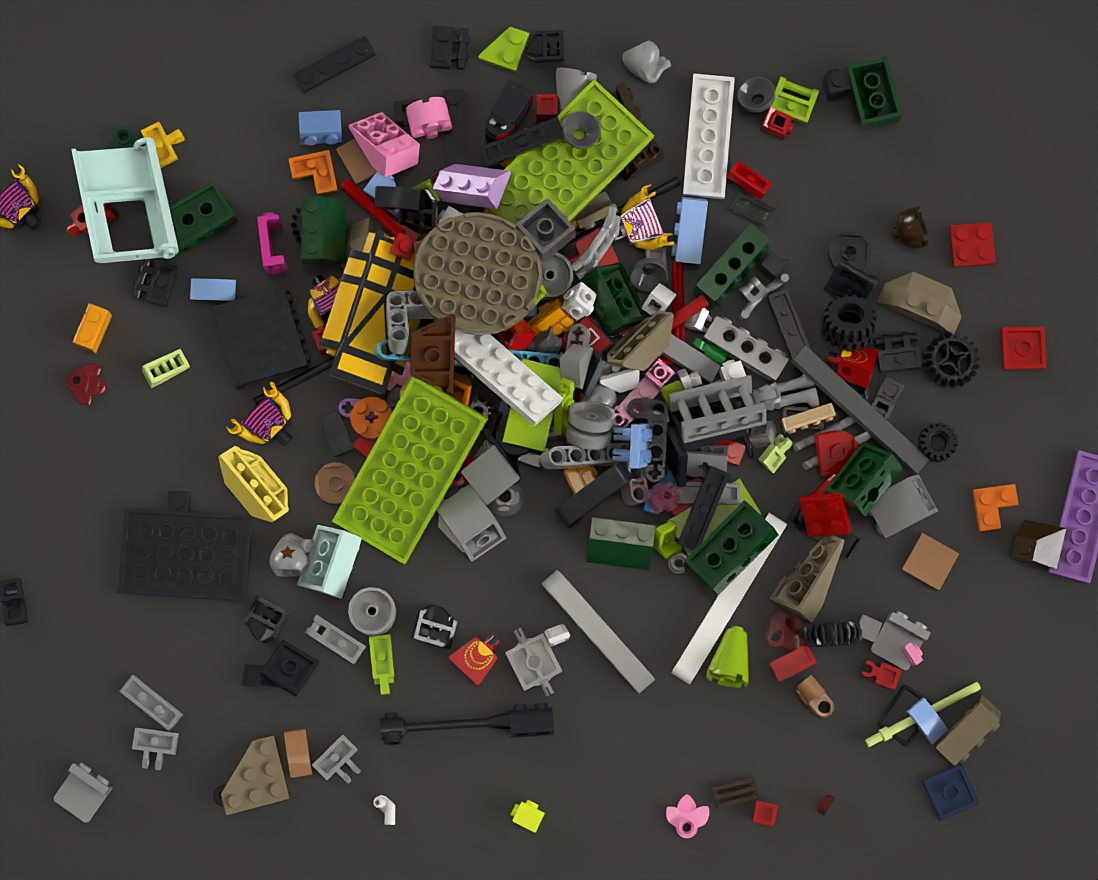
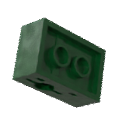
M862 442L826 487L825 491L828 494L842 493L846 509L866 517L903 468L892 453Z

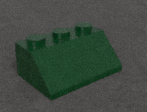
M883 57L847 65L862 126L880 127L898 123L903 114L888 58Z
M323 196L302 197L301 259L303 264H346L345 201Z
M622 263L595 268L580 279V282H583L597 294L593 310L596 312L606 335L620 333L649 318L646 311L642 309L643 305Z
M592 517L586 562L649 570L656 526Z

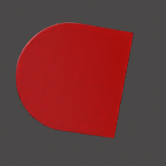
M841 430L814 434L819 475L823 477L838 474L859 447L852 435Z

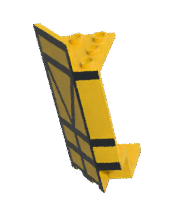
M377 229L376 234L368 233L363 252L351 249L319 346L327 350L326 354L335 357L329 375L385 395L390 377H393L394 374L402 376L406 362L381 360L376 356L375 348L378 343L388 339L386 321L387 295L393 291H416L413 277L416 255L414 250L411 260L407 261L389 253L394 237H389L385 232ZM408 319V341H411V333L418 329L421 319ZM383 344L381 347L382 353L387 356L390 355L391 351L388 345ZM408 347L406 352L403 353L404 356H409L411 350L410 347Z

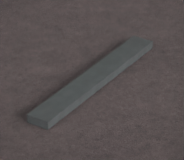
M806 345L802 347L791 362L879 444L892 453L913 475L918 474L929 459Z

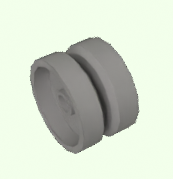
M556 252L544 263L541 261L542 284L547 291V294L541 300H553L560 297L570 288L573 281V268L570 261L564 255ZM546 273L552 274L553 277L551 279H548L546 277Z
M575 402L569 408V422L566 426L565 437L571 444L580 448H606L611 443L612 428L616 414L609 406L599 402Z
M368 587L361 589L353 596L349 603L348 614L350 622L359 632L368 636H377L386 633L392 628L396 621L397 609L395 602L387 592L380 588ZM369 608L376 609V613L369 615Z

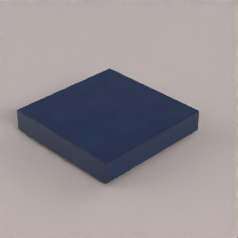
M962 764L922 781L939 821L980 804Z

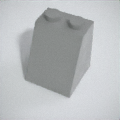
M918 474L908 477L888 488L870 510L869 515L871 517L874 516L879 534L887 538L937 513L938 510Z
M471 484L459 489L449 499L443 500L436 510L471 562L506 539L496 518Z

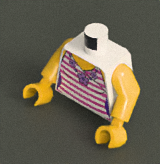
M651 184L644 186L622 208L620 231L615 241L627 237L630 245L634 244L636 248L645 250L657 249L664 245H674V242H667V237L673 234H663L651 201L646 199L656 194V192L651 194L647 192V188Z

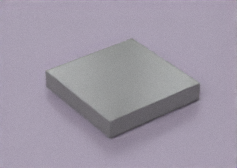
M495 445L461 471L486 505L490 504L521 479Z

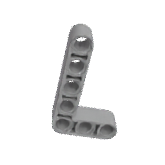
M393 291L387 295L388 347L392 353L403 354L408 349V319H434L423 306L416 291Z
M630 442L610 443L609 446L603 449H585L578 446L553 447L541 454L540 462L546 469L612 466L618 463V461L613 462V458L609 456V451H611L613 456H621V454H613V449H630ZM590 452L593 454L594 460L590 457ZM571 453L574 455L575 461L571 459ZM551 454L555 456V462L552 460ZM623 462L629 472L632 471L634 473V479L621 488L624 503L628 506H634L645 502L648 498L645 467L629 468V462ZM633 491L636 493L637 499L634 497Z

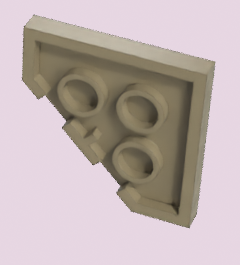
M274 735L254 740L249 745L220 794L225 816L290 799Z

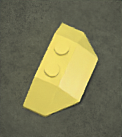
M234 446L218 457L225 485L251 516L274 522L289 511L286 486L261 456Z

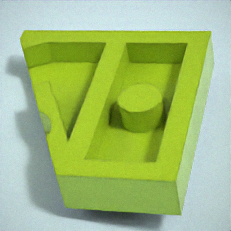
M509 27L479 55L478 60L516 73L529 38V33Z

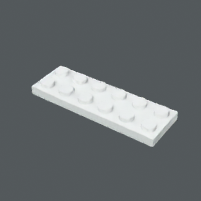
M693 74L683 196L714 199L725 198L735 77Z
M455 331L454 357L533 427L562 402L563 397L492 335H470Z

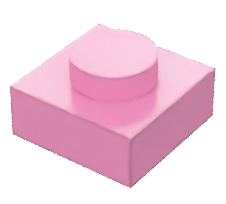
M910 642L901 648L912 666L923 661L921 657L923 653L916 644L913 645Z

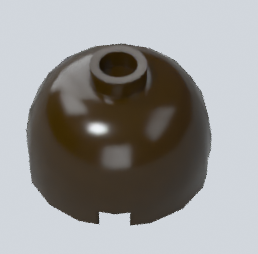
M919 206L907 209L899 214L896 220V227H893L895 239H900L902 245L910 249L927 247L929 243L928 240L924 241L923 235L927 234V229L922 212H918Z

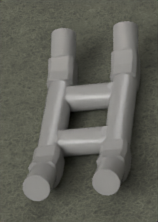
M615 207L608 208L603 227L587 251L571 264L573 270L577 271L575 274L579 280L597 268L599 261L613 240L619 235L621 217L616 215L617 209Z
M848 416L815 434L835 430L842 431L856 423V421ZM866 431L854 437L858 445L872 438ZM814 434L794 443L793 449L799 451L814 444ZM817 456L803 462V468L808 470L817 466Z

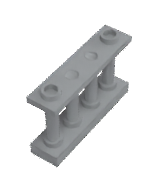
M751 375L669 394L670 411L680 410L684 422H681L684 443L767 424L764 403L754 405L750 393H752ZM741 396L746 407L734 410L729 398ZM721 401L725 412L713 414L708 403ZM700 405L705 417L693 419L688 408Z

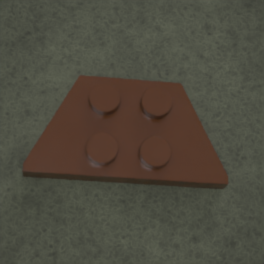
M455 314L446 316L411 333L410 375L419 380H425L430 385L440 386L446 389L448 393H453Z

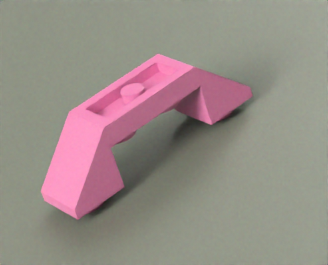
M658 359L639 382V388L633 389L621 404L613 409L616 414L612 428L613 431L615 427L627 428L636 419L629 414L627 408L628 403L632 399H654L661 391V387L665 386L675 372L662 360ZM634 402L631 405V411L639 414L643 411V405L640 402Z

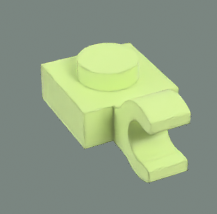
M779 434L775 439V445L771 443L758 460L769 472L774 474L787 458L784 453L792 446L793 442L788 437L785 439L782 434Z

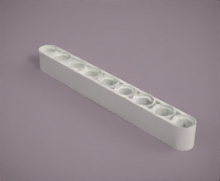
M768 513L765 520L775 528L779 536L718 595L671 674L689 685L787 526V523L771 513Z

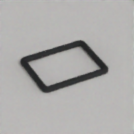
M903 685L878 719V727L881 729L885 727L881 724L905 689L919 699L925 697L910 686ZM917 726L907 742L896 734L892 735V737L904 746H909L920 731L918 729L919 726Z

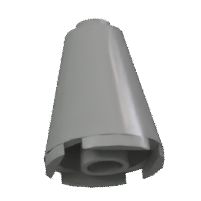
M556 68L558 115L594 79H597V74L591 72L585 74L581 70L570 68Z

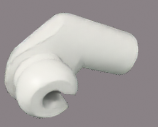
M377 796L373 803L376 808L385 813L384 825H395V804L386 796Z

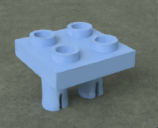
M632 424L631 428L615 427L614 433H622V435H614V440L630 441V449L614 448L613 454H621V456H613V462H629V468L647 467L648 463L651 462L649 441L652 440V429H650V424Z

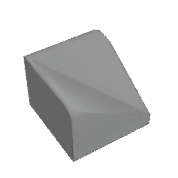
M767 421V424L751 427L749 440L754 448L768 447L771 443H775L777 429L773 421Z

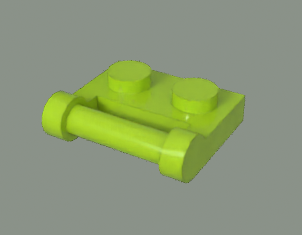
M781 76L775 90V100L771 107L792 116V120L807 125L820 90L808 89L786 80L787 78ZM784 88L809 97V102L784 93L782 89Z

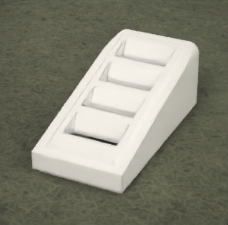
M564 624L552 627L544 632L549 646L557 645L570 638V634Z

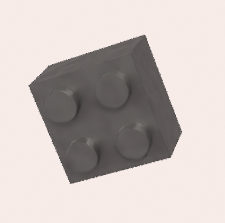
M548 198L515 224L534 244L539 259L543 263L576 237L575 227Z

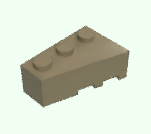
M983 695L978 698L979 702L971 710L968 709L964 713L965 716L957 724H954L936 744V749L954 766L958 762L964 763L970 756L968 752L973 747L979 748L985 741L983 737L988 732L994 733L1000 726L998 722L1000 721L1001 712Z

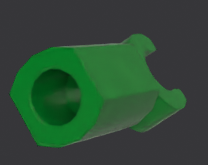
M696 338L691 346L721 366L728 356V353L711 343L708 345L699 338Z

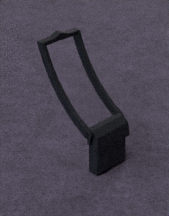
M495 411L490 414L488 427L485 429V436L496 446L509 463L503 448L495 439L496 428L502 419L503 412ZM509 454L513 463L514 471L520 477V471L515 455Z
M796 504L786 522L809 537L806 533L807 528L801 505ZM851 532L850 535L855 537L856 540L846 556L840 554L846 560H849L856 551L857 545L861 538ZM809 537V538H811L812 540L816 541L817 543L819 542L817 539H815V538H813V537Z

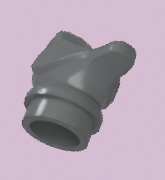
M549 326L547 330L538 333L532 339L526 351L557 354L561 349L562 339L557 335H552L553 326Z

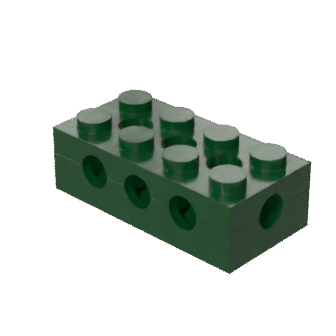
M215 181L210 182L169 206L174 230H176L175 235L179 251L172 258L166 259L162 257L165 263H168L238 222ZM206 209H212L210 214H204ZM147 219L143 221L141 224L143 225L144 229L146 230L147 234L153 242L149 221ZM194 219L191 225H185L188 220Z
M751 223L696 284L693 294L697 298L701 295L705 296L709 303L708 307L711 310L715 306L719 308L727 299V292L729 290L733 292L739 286L742 275L747 277L753 270V266L756 264L755 261L758 260L760 262L765 257L770 248L768 247L770 239Z
M744 500L684 561L719 595L779 534L768 521ZM750 530L747 535H743L745 531ZM735 545L732 550H728L730 546ZM720 560L717 565L713 566L715 561Z

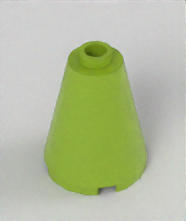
M731 626V628L726 629L706 672V678L712 682V678L718 680L717 684L734 688H741L742 684L745 687L748 685L747 633L743 631L742 627Z

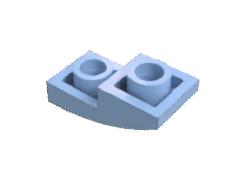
M191 278V300H235L236 280Z
M921 698L906 711L931 744H934L948 731L943 721L925 698Z

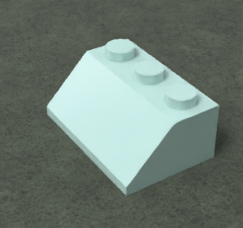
M317 525L313 536L314 547L307 554L308 566L299 577L297 585L342 599L362 538L344 530Z

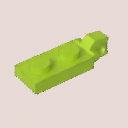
M564 377L558 381V394L563 399L554 408V433L560 436L566 432V426L569 422V408L574 404L573 391H575L574 381Z
M391 635L369 636L373 680L375 685L380 684L381 695H389V683H394L395 677Z

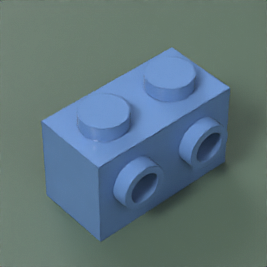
M340 110L299 112L300 144L341 143Z

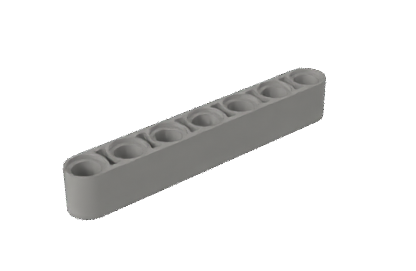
M558 570L541 583L545 590L638 694L655 680L650 672Z

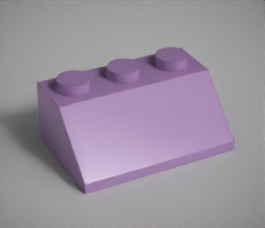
M453 164L439 172L433 190L443 202L497 209L511 172Z

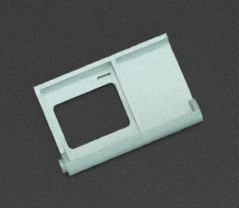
M141 138L131 148L94 151L71 149L94 261L97 263H109L161 257L169 259L174 257L179 249L155 140L152 138ZM134 200L144 201L154 248L124 252L113 251L103 204Z

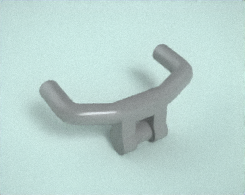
M782 274L766 287L753 275L745 286L742 285L738 289L739 293L748 301L739 313V318L741 320L748 318L751 311L762 300L789 280V275ZM754 288L758 291L755 296L750 293Z

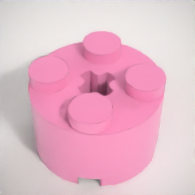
M431 97L429 98L430 102L423 103L422 100H419L406 107V115L413 138L426 136L427 139H433L439 136V132L448 131L453 128L444 98Z

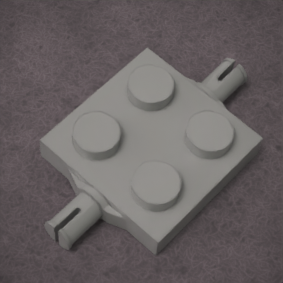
M519 628L518 631H513L519 643L515 648L505 652L523 690L526 691L534 686L541 685L546 697L549 696L546 687L550 694H553L554 692L548 681L563 671L544 634L542 633L534 638L527 639L522 628Z

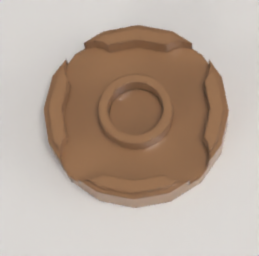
M332 462L326 464L315 476L314 486L316 493L323 501L329 504H342L356 477L354 472L343 463Z

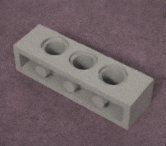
M716 316L704 335L703 341L708 345L711 343L728 353V357L737 362L741 360L743 366L774 383L789 360L786 358V354L779 349H771L763 339L757 338L756 340L751 337L750 332L742 327L738 329L731 325L732 321L728 318ZM731 333L734 340L731 342L725 341L723 334ZM749 344L752 351L749 353L743 352L741 345ZM762 354L767 355L770 362L767 364L762 363L759 360V356Z

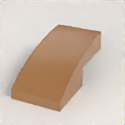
M306 728L284 732L291 778L312 775Z

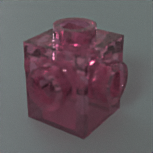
M663 481L651 487L653 492L645 496L655 514L664 510L667 513L678 507L676 503L681 500L679 496L681 493L675 484L672 485L671 482L664 484Z

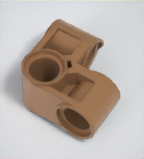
M812 675L797 686L795 692L818 718L824 719L833 713L834 704L832 700L826 695V691ZM823 702L828 704L830 709L825 714L818 710V705Z

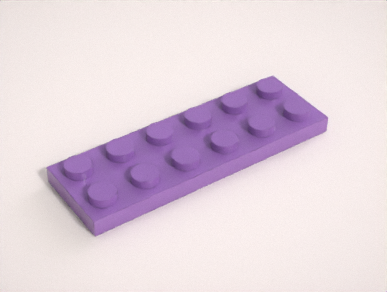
M1079 450L1076 454L1059 527L1067 528L1058 569L1048 568L1047 573L1086 584L1091 583L1098 554V455Z

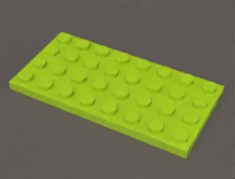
M594 79L557 117L563 127L565 119L573 112L585 111L592 114L598 120L601 129L598 141L590 148L576 149L571 147L563 138L517 156L504 169L510 171L511 174L498 208L488 209L494 215L516 224L548 198L571 222L651 142L654 135ZM573 130V135L575 138H584L585 134L583 130Z
M412 377L332 522L361 537L362 540L405 565L488 418L433 385L428 384L426 381Z

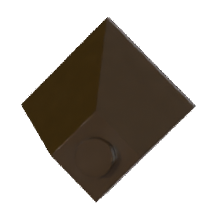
M1024 520L1016 536L1012 557L1015 561L1057 570L1067 528Z

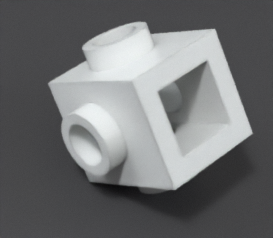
M580 282L565 293L562 309L576 320H579L591 314L597 294L583 282Z

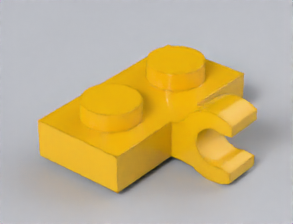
M157 122L141 130L144 138L155 140L161 168L178 160L172 144L185 140L180 129L166 135L161 123Z

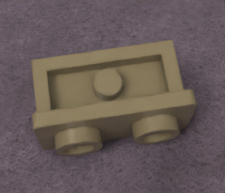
M606 192L599 193L574 218L579 229L584 228V230H588L596 225V221L600 219L605 221L609 207L617 209L615 203L610 201Z

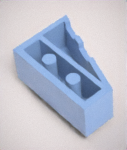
M682 196L681 202L677 204L676 214L679 215V223H675L674 235H677V243L672 245L671 256H675L676 262L701 263L708 206L707 199Z

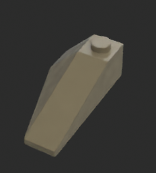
M833 535L824 536L809 551V556L802 563L798 562L794 566L796 570L788 578L785 576L779 582L770 600L795 616L813 623L824 604L845 541Z

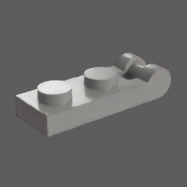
M316 614L313 618V624L310 628L306 629L305 633L355 665L366 646ZM321 626L326 628L322 636L317 633Z

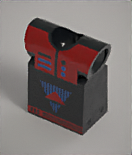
M508 78L492 108L490 116L486 120L485 145L516 133L532 108L534 91Z

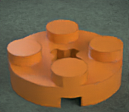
M366 397L354 404L350 416L351 425L361 437L368 440H376L390 418L392 410L386 401L378 397ZM370 413L378 416V419H375L372 424L369 420H366Z

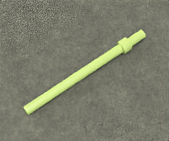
M975 682L934 703L931 707L935 712H938L980 690L981 687L978 682ZM909 716L890 727L886 726L878 730L879 733L865 739V743L869 748L882 740L885 742L891 739L892 735L915 724V721Z

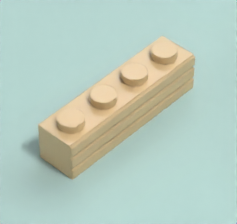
M832 403L783 418L780 422L784 433L792 434L796 432V429L801 428V430L809 428V425L813 424V426L821 424V421H831L836 414Z

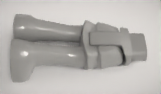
M804 373L801 377L787 382H774L771 385L766 384L757 390L752 389V393H750L754 405L764 403L766 410L773 411V409H780L781 407L797 403H807L812 409L819 407L815 384ZM801 388L808 389L802 392L781 396L782 392Z

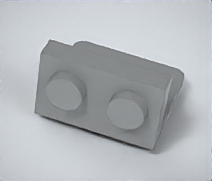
M897 611L888 615L871 647V652L903 670H908L911 663L901 648L910 642L920 648L922 643L927 641L931 632L926 630L927 626L917 621L914 624L907 620V615Z
M81 762L80 764L73 763L68 770L71 773L55 794L54 801L83 822H89L113 788L108 785L109 781L101 775L95 776L91 773L92 769Z

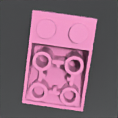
M383 112L349 125L350 131L372 167L385 178L418 164L420 144Z

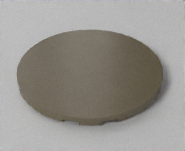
M473 212L464 213V215L453 218L450 217L439 223L425 236L417 250L413 277L420 301L437 321L455 314V331L470 335H489L513 327L531 311L541 288L542 266L534 244L515 224L493 214Z

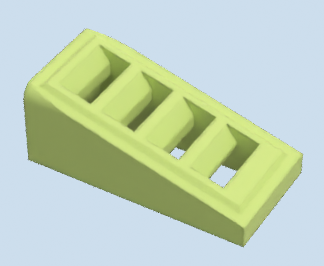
M178 349L143 365L142 372L150 387L153 388L189 369L190 365L181 349ZM177 357L181 366L177 367L173 358ZM168 361L173 368V370L171 371L166 364V362ZM159 366H162L165 372L164 374L161 373L160 369L158 368ZM151 370H154L157 377H153Z

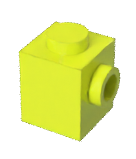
M527 799L526 803L515 804L510 815L514 817L513 822L536 833L545 813L537 809L538 804Z

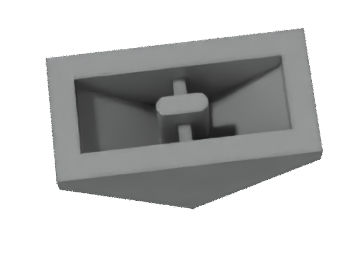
M572 344L560 357L561 378L573 380L574 387L582 389L593 348Z

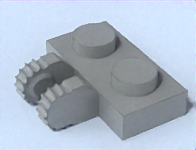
M135 727L132 749L144 751L142 768H148L150 752H157L155 769L161 770L163 753L176 755L179 733Z
M344 735L337 739L312 764L327 781L337 772L349 784L352 781L350 776L340 769L345 763L355 773L359 774L361 772L359 767L350 759L358 749Z

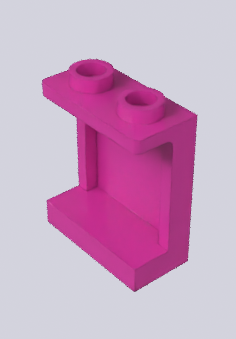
M273 212L264 213L261 217H257L263 267L267 275L288 273V265L284 256H274L271 230L282 229V222L278 214L275 215Z

